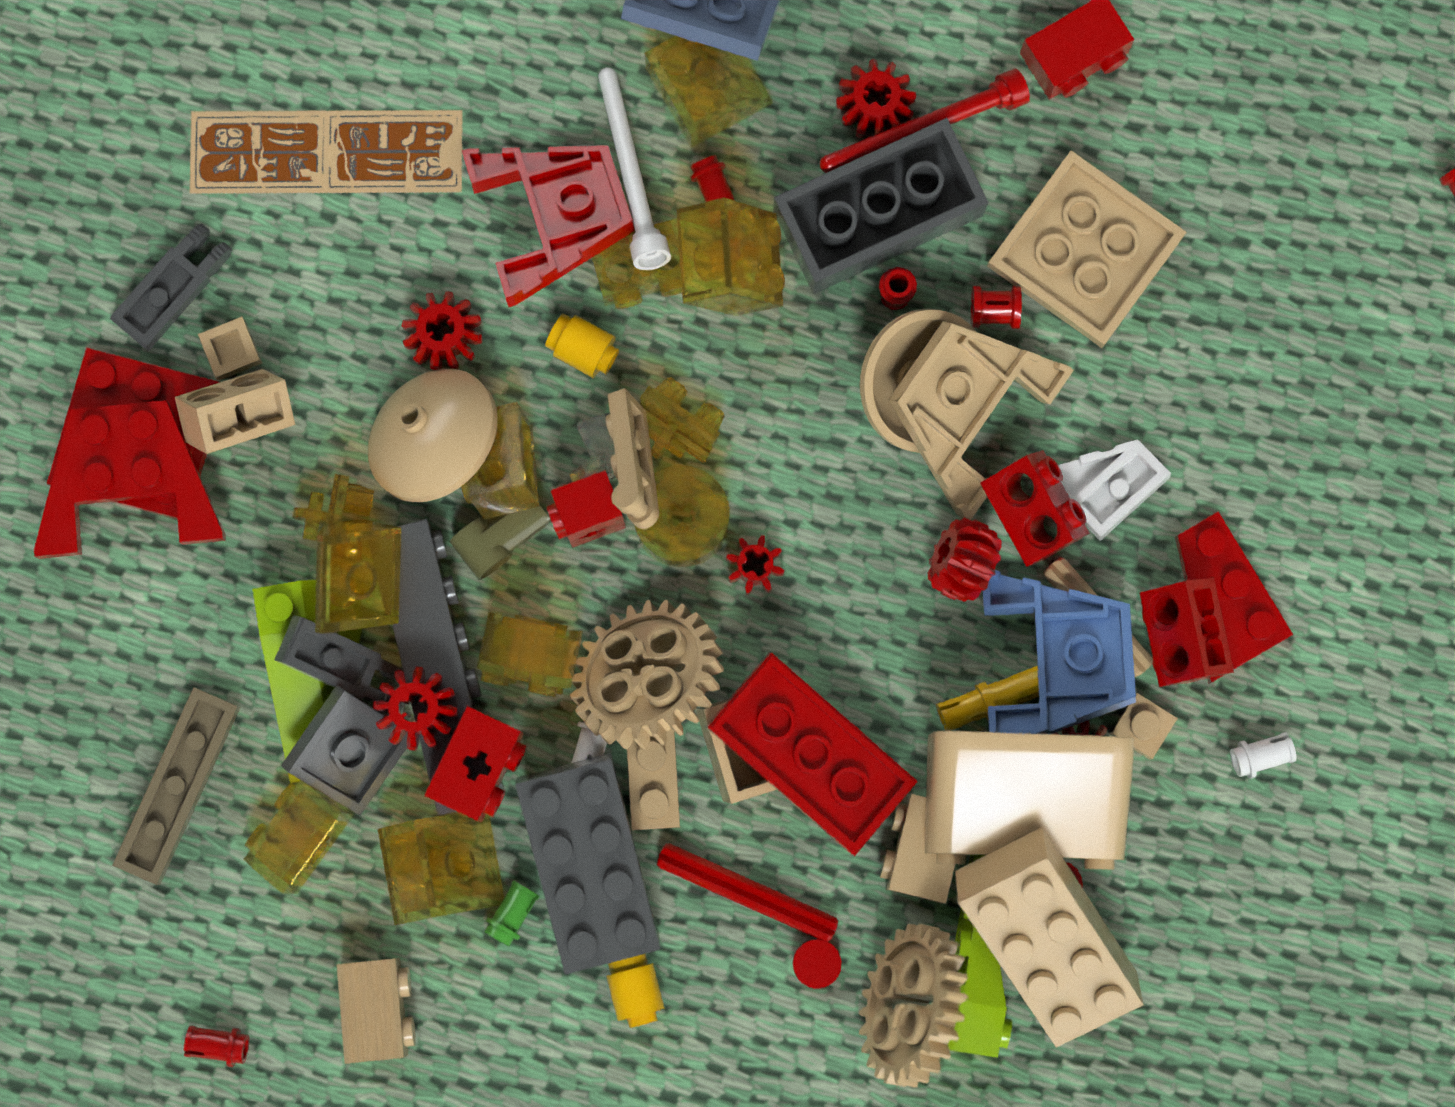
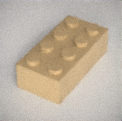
M1043 827L955 871L959 905L1056 1048L1144 1005L1137 971Z

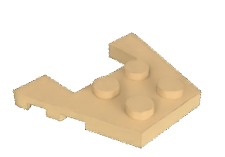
M943 321L891 395L889 401L955 513L961 518L965 517L971 520L987 498L980 484L985 478L961 458L1014 380L1038 401L1050 405L1074 370L1068 365L1049 360L1038 354L1019 349L997 339Z

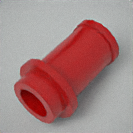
M716 155L706 157L690 166L693 172L690 176L691 182H697L712 219L720 218L739 208L723 173V169L726 168L725 163L719 162Z
M902 267L888 269L883 273L879 281V291L882 296L881 302L890 310L903 309L913 299L917 290L915 276L911 271ZM898 286L904 292L896 293L890 287Z
M190 1025L184 1041L185 1057L226 1061V1065L232 1068L236 1063H245L249 1050V1035L241 1034L239 1028H233L231 1032Z

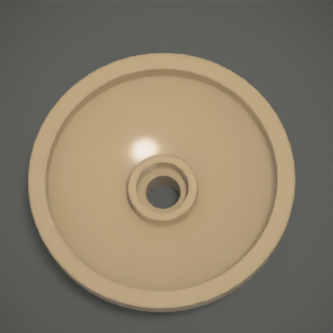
M920 309L907 312L892 320L875 337L862 365L860 395L868 421L884 440L907 451L920 453L891 405L889 398L943 321L976 332L961 317L946 311Z
M458 369L429 371L402 385L381 408L369 436L368 461L376 481L391 495L409 502L436 500L460 488L479 470L494 443L497 430V408L492 394L476 377Z

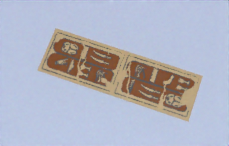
M462 110L191 111L190 194L462 192Z

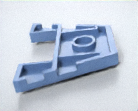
M995 570L996 575L991 577L988 588L983 591L984 615L1035 614L1039 703L988 706L989 732L1053 734L1136 703L1130 604L1069 589L1068 592L1041 585V581L1023 577V580L1004 576L1000 574V571Z

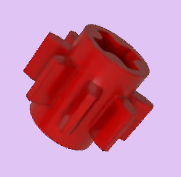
M761 535L757 544L748 545L745 539L740 538L739 547L742 551L739 556L734 554H727L726 556L727 562L737 565V571L731 573L728 577L729 582H736L739 579L745 582L746 595H750L753 586L762 585L766 592H771V583L768 580L771 574L778 577L784 575V569L773 565V560L782 554L781 548H775L769 551L765 548L764 535ZM753 554L757 560L762 558L767 560L763 566V575L757 576L754 571L744 572L743 569L747 566L748 555Z

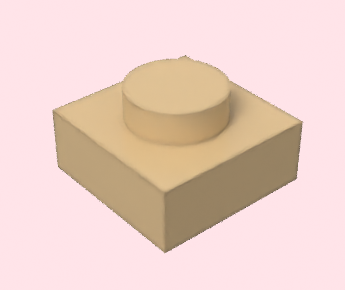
M243 317L198 334L213 374L218 381L262 364L258 350Z
M1136 693V703L1126 706L1111 730L1110 735L1113 737L1133 738L1134 750L1151 760L1156 755L1178 718L1139 693Z

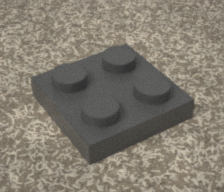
M336 685L281 766L288 773L361 816L407 749L408 732L397 745L390 743L388 739L396 725L385 730L378 729L376 722L386 715Z

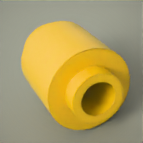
M564 313L555 322L545 343V347L554 351L553 357L592 378L599 371L607 374L619 353V349L613 346L616 336L577 315L571 318Z
M646 954L608 963L610 974L606 975L617 1021L627 1019L629 1028L658 1021L656 1011L665 1009L654 964H648Z

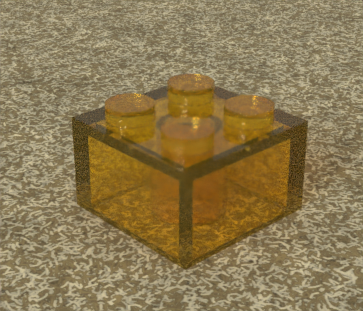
M727 198L676 209L684 304L733 316L784 306L783 289L785 277L780 265L779 243L781 241V229L777 221V213Z

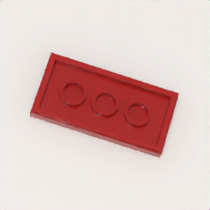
M769 652L705 726L852 856H856L918 782L772 652Z

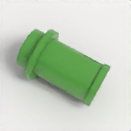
M512 881L509 891L493 918H486L485 922L488 923V926L484 933L509 947L513 939L518 941L521 937L517 932L540 896L523 885Z

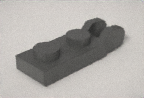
M201 223L197 224L175 249L171 247L110 317L117 326L148 352L211 281L209 277L213 276L231 255L232 248L225 242H222L210 251L198 267L187 260L206 242L210 230Z
M295 615L274 659L333 688L338 685L357 698H364L373 703L379 700L389 702L391 696L385 694L380 689H374L369 686L374 672H380L382 676L396 681L395 672L398 670L403 671L401 667L382 659V654L310 620Z

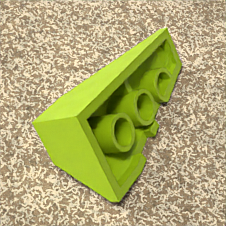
M355 577L299 580L252 589L259 636L285 759L334 688L285 666L274 659L294 615L310 620L359 644L363 622ZM288 773L290 783L301 782L300 779Z
M970 855L969 864L985 855ZM960 908L955 942L959 945L955 955L964 956V962L958 973L967 974V980L960 986V993L967 994L968 996L966 1001L959 1004L958 1010L965 1016L964 1021L956 1022L954 1027L959 1039L958 1041L949 1040L948 1047L951 1051L998 1058L999 1048H1008L1012 1031V1019L1005 1018L1006 1002L1001 966L966 913Z

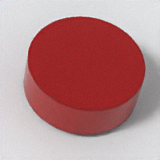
M820 939L806 941L798 947L794 954V973L801 983L810 988L819 989L831 985L841 972L842 962L840 954L827 941Z

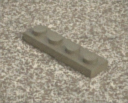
M193 687L112 866L155 885H161L241 707Z

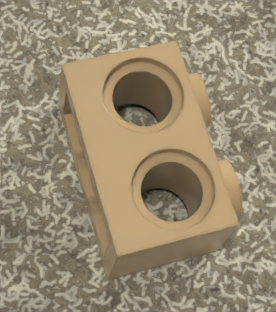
M264 369L175 397L185 442L206 454L295 425L285 379Z

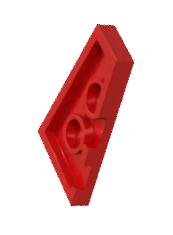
M1219 511L1175 537L1185 581L1214 578L1233 670L1293 635ZM1224 675L1208 678V684L1214 682L1215 680L1221 678Z

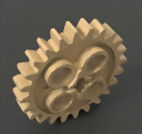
M647 600L643 606L642 613H637L632 605L627 606L625 619L620 620L615 614H611L610 622L612 627L608 630L599 626L594 628L599 637L596 643L590 641L582 643L589 654L587 657L575 658L573 661L582 672L570 676L569 680L577 688L570 694V697L578 705L575 709L576 713L595 736L600 735L609 745L617 741L623 749H628L633 740H635L642 749H646L650 737L654 736L661 745H664L667 738L666 731L673 729L676 734L682 736L684 732L681 722L685 719L694 723L700 721L694 710L697 706L711 707L712 703L705 696L706 691L720 689V685L713 678V675L724 671L723 666L716 659L723 652L715 642L717 637L697 612L691 614L684 604L679 605L675 609L668 600H664L657 610L652 602Z
M918 923V925L907 924L906 930L897 929L895 941L885 940L886 954L877 953L875 955L878 966L876 972L868 971V978L872 982L871 987L862 991V995L868 999L867 1006L859 1011L860 1016L866 1017V1023L860 1028L859 1035L867 1036L861 1051L862 1053L870 1054L866 1065L867 1067L874 1068V1076L884 1079V1083L914 1088L918 1086V1082L928 1083L930 1072H940L939 1058L949 1059L951 1056L948 1047L949 1040L958 1041L959 1039L954 1027L956 1022L964 1021L965 1016L958 1010L959 1004L966 1001L968 996L967 994L960 993V986L967 980V974L958 973L964 962V956L955 955L959 944L955 941H950V933L940 931V928Z

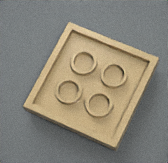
M1071 150L990 259L987 267L1012 285L1020 286L1021 291L1103 348L1187 232Z

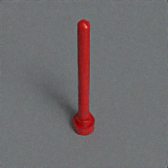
M1016 68L1001 73L995 77L994 82L989 84V89L823 156L820 160V168L824 173H828L946 118L951 125L995 106L998 109L1006 108L1010 111L1028 104L1030 93L1026 80Z

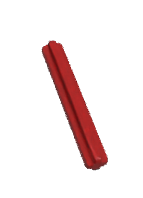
M666 843L658 856L657 866L660 869L817 939L829 942L836 932L839 923L836 917L671 843Z

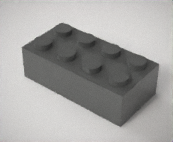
M946 118L775 196L773 212L814 295L983 217L989 202Z
M609 753L517 777L515 786L564 974L661 950L612 754Z

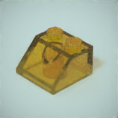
M674 36L644 53L646 70L691 148L773 104L772 99L747 57L735 55L731 52L689 41L678 36Z
M365 519L325 523L317 534L315 633L325 634L399 624L401 527Z
M300 781L297 786L290 783L282 791L274 804V807L279 810L268 826L263 822L259 824L245 844V847L250 851L243 860L282 894L299 893L354 817L353 813L335 800L303 781Z
M457 813L416 819L377 829L394 925L500 906L503 901L504 894L489 815H485L482 823Z

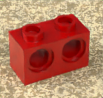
M1044 450L1025 455L980 482L1026 567L1049 558L1090 534L1085 526L1087 519L1084 510L1075 499H1070L1061 483L1063 481L1061 469L1053 458L1046 456ZM1023 473L1028 475L1033 481L1034 491L1032 496L1025 494L1021 488L1020 481ZM1046 515L1051 517L1057 525V536L1055 538L1050 537L1044 529Z
M1214 578L1186 580L1139 592L1143 608L1142 617L1147 627L1152 651V665L1157 675L1159 687L1185 684L1234 673Z

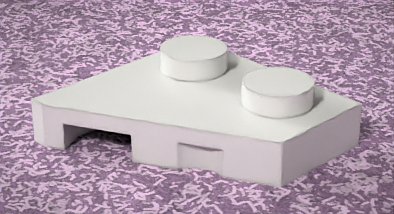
M1138 439L1116 445L1114 449L1109 451H1095L1081 455L1077 460L1058 465L1063 475L1061 483L1070 499H1075L1084 510L1087 519L1085 526L1100 541L1171 476V472Z

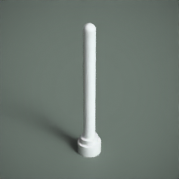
M603 68L599 72V83L636 232L632 237L633 241L629 247L633 264L640 270L657 269L666 265L671 259L668 241L653 225L617 74L612 68Z

